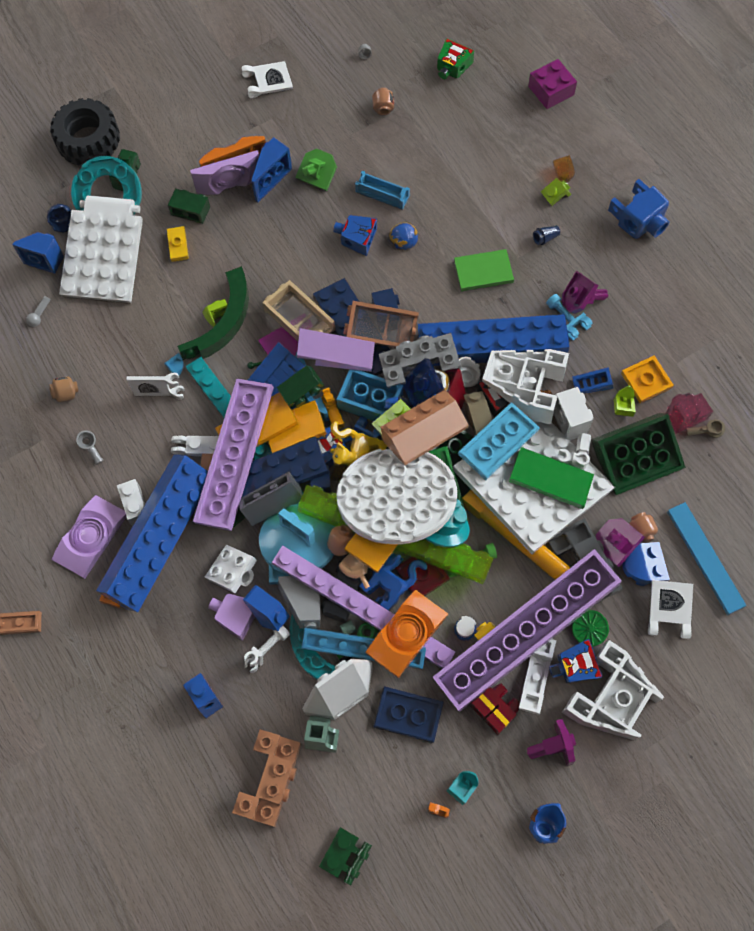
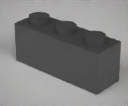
M287 472L243 496L239 503L240 511L252 526L261 523L266 518L278 514L283 508L285 509L290 505L297 504L303 499L301 487L291 473Z

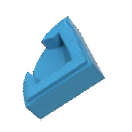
M180 353L164 363L171 373H177L180 376L184 367Z

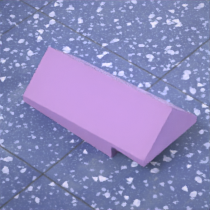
M300 328L297 358L316 360V366L372 372L375 342Z

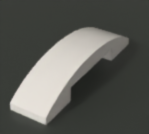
M551 639L531 655L520 699V710L537 715L540 714L556 640Z

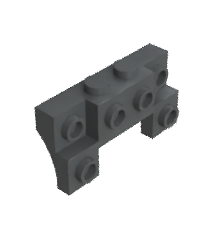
M586 519L572 524L548 541L556 556L571 551L576 563L595 549L613 570L611 560L606 558L603 553L602 543L596 540ZM621 584L598 603L621 592L623 589Z

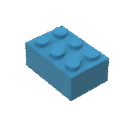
M349 369L337 397V407L340 410L375 421L387 411L384 409V402L387 398L403 397V385L398 384L388 389L384 378L360 370Z

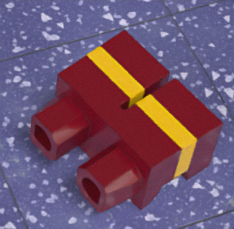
M502 683L494 688H488L470 706L483 720L486 718L485 723L497 736L515 719L520 704L516 698H513L507 704L501 699L508 692ZM496 707H498L490 716H488Z

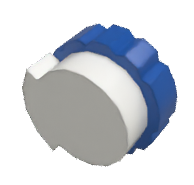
M462 616L456 622L454 633L457 638L462 641H468L474 637L476 633V622L474 619Z

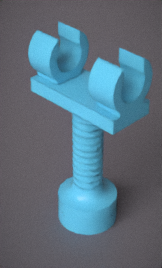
M554 294L547 300L546 305L550 309L555 308L561 315L565 314L566 320L570 322L567 325L568 337L571 340H575L578 337L577 335H579L575 326L580 323L585 330H588L592 327L593 322L584 312L577 318H574L560 303L562 299L557 294Z

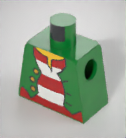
M447 38L437 59L438 76L443 80L447 79L449 75L459 78L473 64L474 50Z

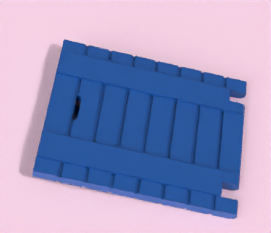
M278 342L253 372L248 381L272 384L274 387L273 396L279 393L277 386L301 370L305 365Z

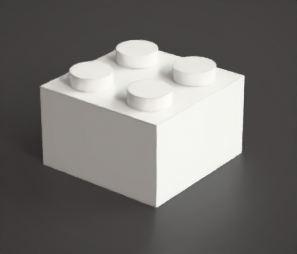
M578 387L557 393L554 416L566 439L573 440L578 438L580 433L587 434L593 420V414L590 409H587L585 395L580 393Z

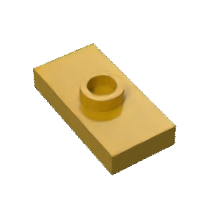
M185 227L168 228L167 235L171 262L189 259Z

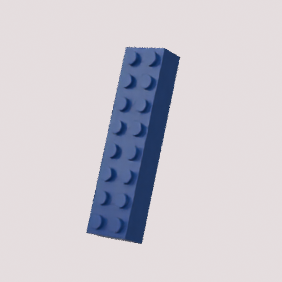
M565 314L424 323L417 326L418 338L426 335L435 338L451 333L458 358L470 357L475 363H488L491 351L516 350V353L527 352V350L544 352V349L565 353L569 351ZM439 362V363H435V364H432V365H429V366H441V365H440V362Z
M173 455L99 584L97 592L127 610L139 612L199 503L208 474L206 469L186 455Z

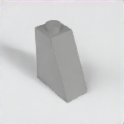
M292 576L278 577L279 590L299 628H320L319 593Z

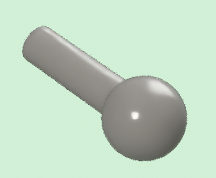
M44 296L34 313H30L26 317L28 326L36 327L40 324V316L50 302V298Z

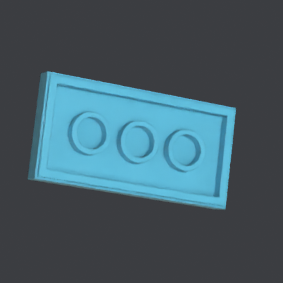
M511 402L458 452V455L481 477L487 480L535 435L540 427Z

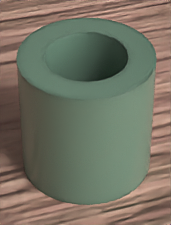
M351 620L340 625L343 634L350 635L356 631Z

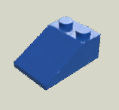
M274 137L264 144L251 180L257 203L292 170L289 148Z

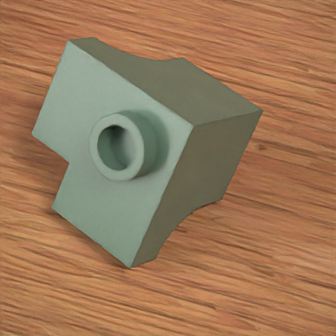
M310 716V719L307 721L304 738L305 749L337 752L339 730L330 727V718Z

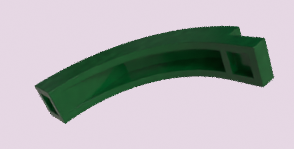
M242 266L225 272L230 287V297L227 309L220 321L204 335L177 346L183 360L194 358L198 354L201 355L202 359L213 355L226 346L241 328L249 303V291Z

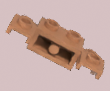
M259 730L253 750L269 755L256 796L239 792L233 814L272 827L276 826L282 804L287 802L290 789H287L289 782L294 781L297 772L294 766L300 751V742L268 731Z

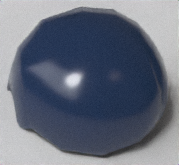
M56 204L50 207L46 218L54 231L64 233L69 230L71 209L64 204Z

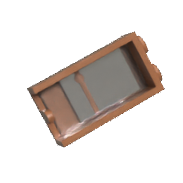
M353 301L352 305H348L347 316H350L349 324L345 323L343 334L350 338L375 342L376 345L396 348V346H399L404 341L413 342L419 312Z

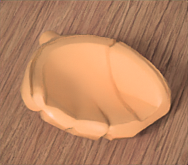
M348 554L339 563V569L348 577L355 579L360 577L365 589L370 587L364 576L367 573L368 566L351 554Z

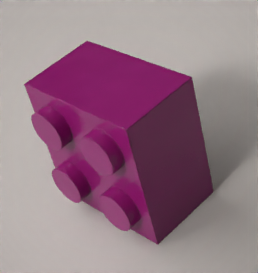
M556 59L531 72L528 87L543 106L549 109L574 96L577 81L562 62Z

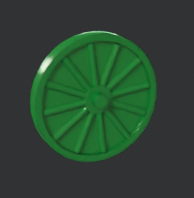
M588 610L572 623V633L579 643L589 639L591 646L594 647L606 640L609 633V624L600 612Z

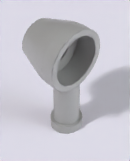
M88 430L81 431L76 438L77 445L81 449L88 450L95 465L104 461L94 447L96 443L95 435ZM87 438L90 440V443L84 444L83 440Z

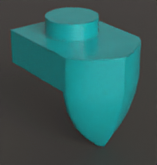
M462 771L446 791L460 804L464 805L479 784L476 773Z

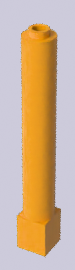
M472 490L462 498L464 507L478 519L482 518L554 580L571 568L544 545L531 554Z

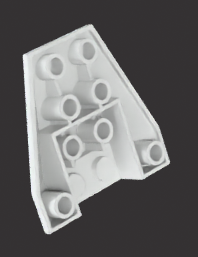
M350 659L347 662L344 660L335 666L336 670L331 674L325 673L317 679L318 683L313 687L302 708L305 715L335 720L366 698L369 694L373 670L371 660Z

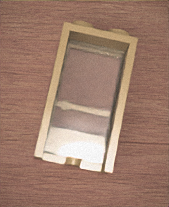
M290 280L280 285L278 290L272 295L267 296L263 302L265 312L297 341H299L300 328L329 334L336 330L334 320Z

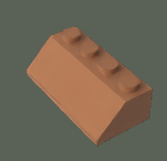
M443 390L381 426V433L386 446L404 465H407L469 428V425L456 400L446 390Z

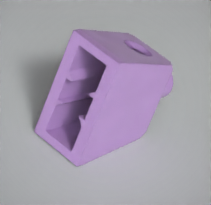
M227 594L223 602L213 598L208 608L217 612L214 617L215 621L243 641L255 618L243 601L244 598L232 594Z

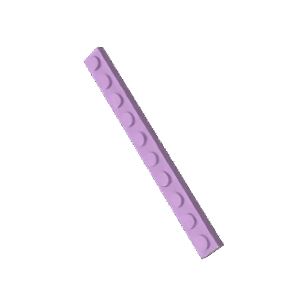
M283 545L271 563L379 631L395 615ZM432 637L424 645L426 647L425 659L441 669L450 663L455 654V651Z

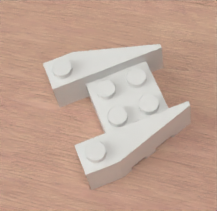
M609 640L602 646L596 656L598 665L609 671L611 675L596 700L592 702L579 692H576L571 696L562 713L580 725L635 740L640 738L641 734L632 729V726L647 701L650 699L657 703L663 700L664 696L646 678L642 669L637 667L628 652Z

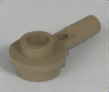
M718 419L710 420L706 426L686 428L687 436L707 433L713 438H718L725 432L724 423Z

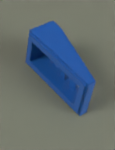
M609 367L572 377L574 388L578 387L580 393L583 394L614 388ZM601 377H605V383H602ZM594 378H598L599 384L595 385ZM587 379H590L591 386L589 387L587 385ZM579 381H583L584 388H580Z

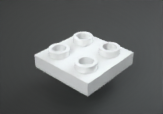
M226 545L205 575V578L226 590L236 593L241 585L248 586L252 582L254 574L251 569L257 560L251 555Z

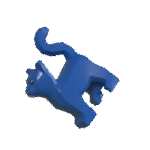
M392 553L379 572H373L368 581L370 587L365 589L363 583L359 587L368 595L381 587L385 594L382 597H378L375 601L390 611L398 603L400 596L409 587L414 585L417 580L416 568L427 569L424 561L419 559L412 561L408 567L409 578L402 580L391 571L399 566L404 559L400 554Z

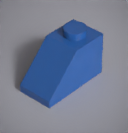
M257 585L243 599L262 627L279 631L290 617L279 601Z

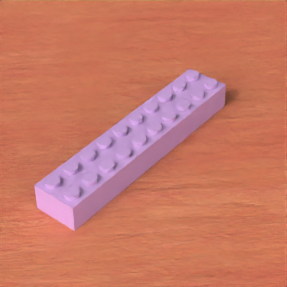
M594 549L434 675V680L457 710L461 712L488 688L495 685L617 588L621 583L620 578Z

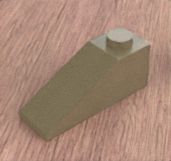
M482 391L464 395L465 413L475 436L492 421L490 410Z

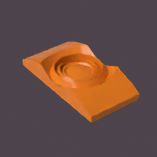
M242 137L236 144L225 148H214L199 160L200 167L258 150L260 156L261 150L266 143L265 137Z
M415 590L400 606L389 623L379 632L367 649L366 654L399 678L442 624L448 613Z

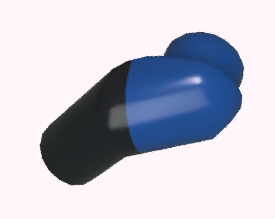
M403 397L387 398L384 402V409L388 410L400 399L409 408L411 402Z

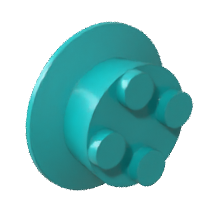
M457 499L455 510L448 522L437 532L426 537L427 541L442 547H455L467 540L470 528L467 522V513L461 506L460 500Z

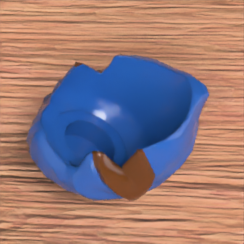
M559 803L541 805L533 811L530 817V832L539 843H555L563 836L566 830V817Z

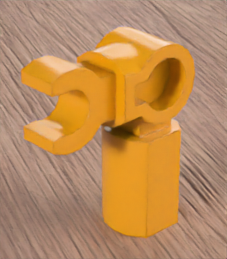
M330 388L323 389L322 401L328 412L329 421L331 424L337 421L339 430L344 427V422L336 405L335 398L330 392Z

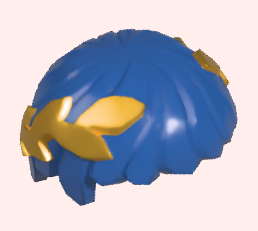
M399 223L390 231V241L395 244L397 249L406 250L407 248H412L418 241V231L410 223Z

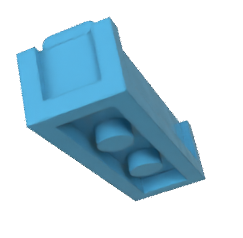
M365 171L361 172L359 181L355 183V192L400 209L404 208L410 196V188H404L366 174Z

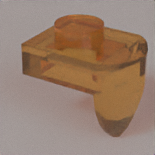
M570 155L553 160L557 178L561 182L563 180L566 182L571 181L575 175V170Z

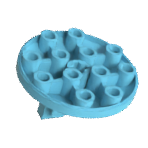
M308 504L290 505L285 509L283 508L278 514L268 517L262 525L259 534L261 554L273 569L286 575L289 574L271 564L282 545L322 569L334 556L327 546V541L331 529L336 527L331 517L320 508Z

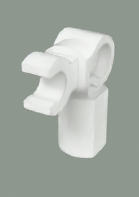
M580 433L577 439L576 453H569L566 449H560L558 455H562L565 458H558L557 461L584 470L590 461L591 435Z

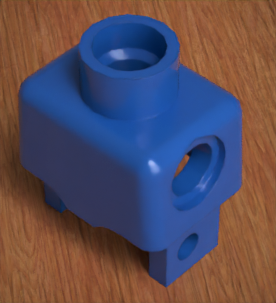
M638 179L635 181L632 190L635 194L633 201L625 207L614 197L610 202L608 211L619 220L618 226L634 239L640 238L647 231L656 238L665 231L670 223L664 217L669 201L655 186L649 188Z

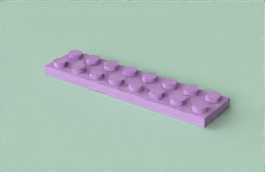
M236 379L193 519L195 524L232 531L274 389L272 384Z

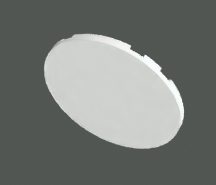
M378 449L358 458L346 469L337 488L338 509L344 522L358 535L383 544H407L434 534L448 522L457 503V486L453 473L441 459L429 452L407 465H404L390 449Z

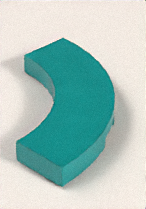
M291 615L290 639L294 654L300 665L315 680L325 673L331 674L336 670L335 665L324 660L316 651L301 649L304 628L300 629L293 615Z

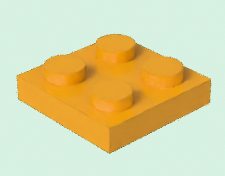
M655 355L621 372L628 386L630 385L633 388L639 403L662 394L674 386Z

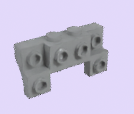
M451 333L435 338L427 335L421 336L416 341H404L399 346H396V349L379 354L388 389L401 383L406 384L403 372L439 362L443 372L457 367L461 368Z

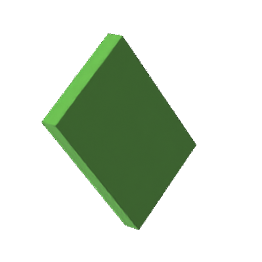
M507 249L454 258L461 291L514 283Z

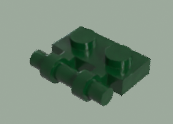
M340 827L319 867L337 878L342 870L345 871L347 875L344 882L351 886L354 879L358 878L360 874L358 871L364 860L367 861L369 857L368 852L372 845L364 841L361 849L355 846L359 838ZM351 853H354L357 856L350 867L346 865V862Z

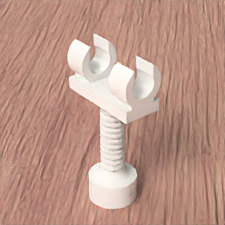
M284 626L279 631L273 630L274 634L261 648L257 650L253 647L251 651L245 654V668L249 663L250 667L255 666L250 670V673L258 670V665L261 666L263 664L264 654L278 640L284 641L290 635Z

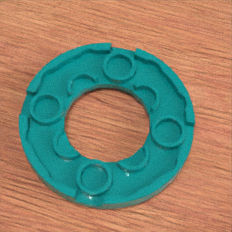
M99 156L90 159L82 165V168L73 178L71 197L76 210L84 211V208L80 207V200L85 201L87 196H91V187L94 181L104 175L114 176L121 182L124 190L122 199L134 200L135 205L140 206L142 198L140 180L132 167L118 158Z

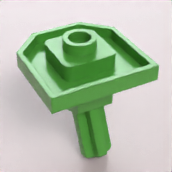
M317 148L305 153L295 178L327 191L337 169L333 155Z

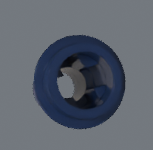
M557 225L537 228L533 232V240L537 245H544L559 236L560 229Z

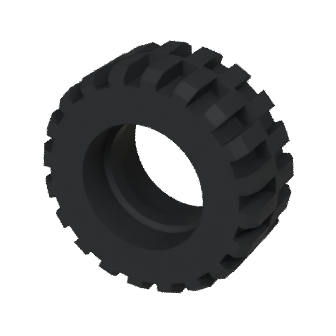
M79 98L78 101H69V104H64L60 107V111H56L54 114L55 118L53 117L51 120L50 132L60 155L66 161L72 162L75 165H83L95 157L112 156L113 150L116 151L120 141V131L114 114L107 105L98 100L94 101L91 98H87V100ZM82 128H98L90 136L84 138L73 137Z

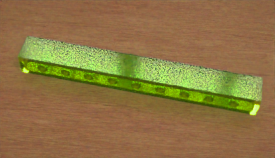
M315 485L312 487L306 486L298 504V512L335 527L341 525L348 526L340 515L336 493H326L322 488ZM425 538L412 543L398 544L395 549L482 585L486 580L493 558L489 557L488 553L474 551L466 544L462 543L455 547H442L427 541Z

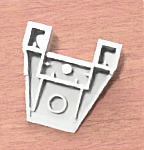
M544 349V352L527 350V352L516 353V350L491 351L482 381L509 403L512 402L531 420L551 425L557 396L540 391L544 377L563 382L569 353L552 349Z

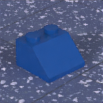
M37 232L12 244L23 264L54 274L64 258L55 237L48 233L42 234Z

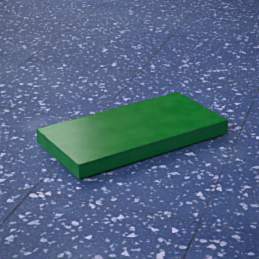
M521 447L509 482L583 509L594 474Z

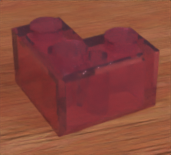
M687 393L684 395L678 394L673 397L665 414H669L675 434L686 430V428L708 420L713 410L702 393L697 395Z

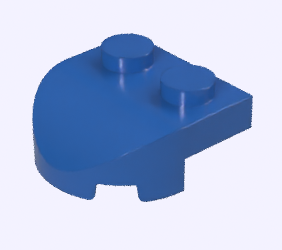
M659 542L640 543L622 563L626 576L635 580L637 585L645 586L652 583V580H670Z

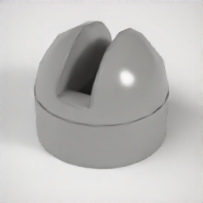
M362 44L358 50L359 57L362 59L370 58L372 55L371 47L367 44Z

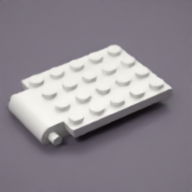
M87 196L85 201L80 200V207L84 208V211L71 210L59 295L131 303L143 221L141 216H133V213H140V206L135 205L134 200Z

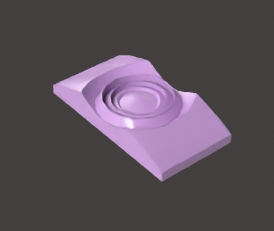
M258 150L190 170L196 193L218 195L227 188L247 186L252 183L251 180L259 159Z
M95 495L80 511L71 530L62 537L52 557V561L85 579L126 519L125 511Z

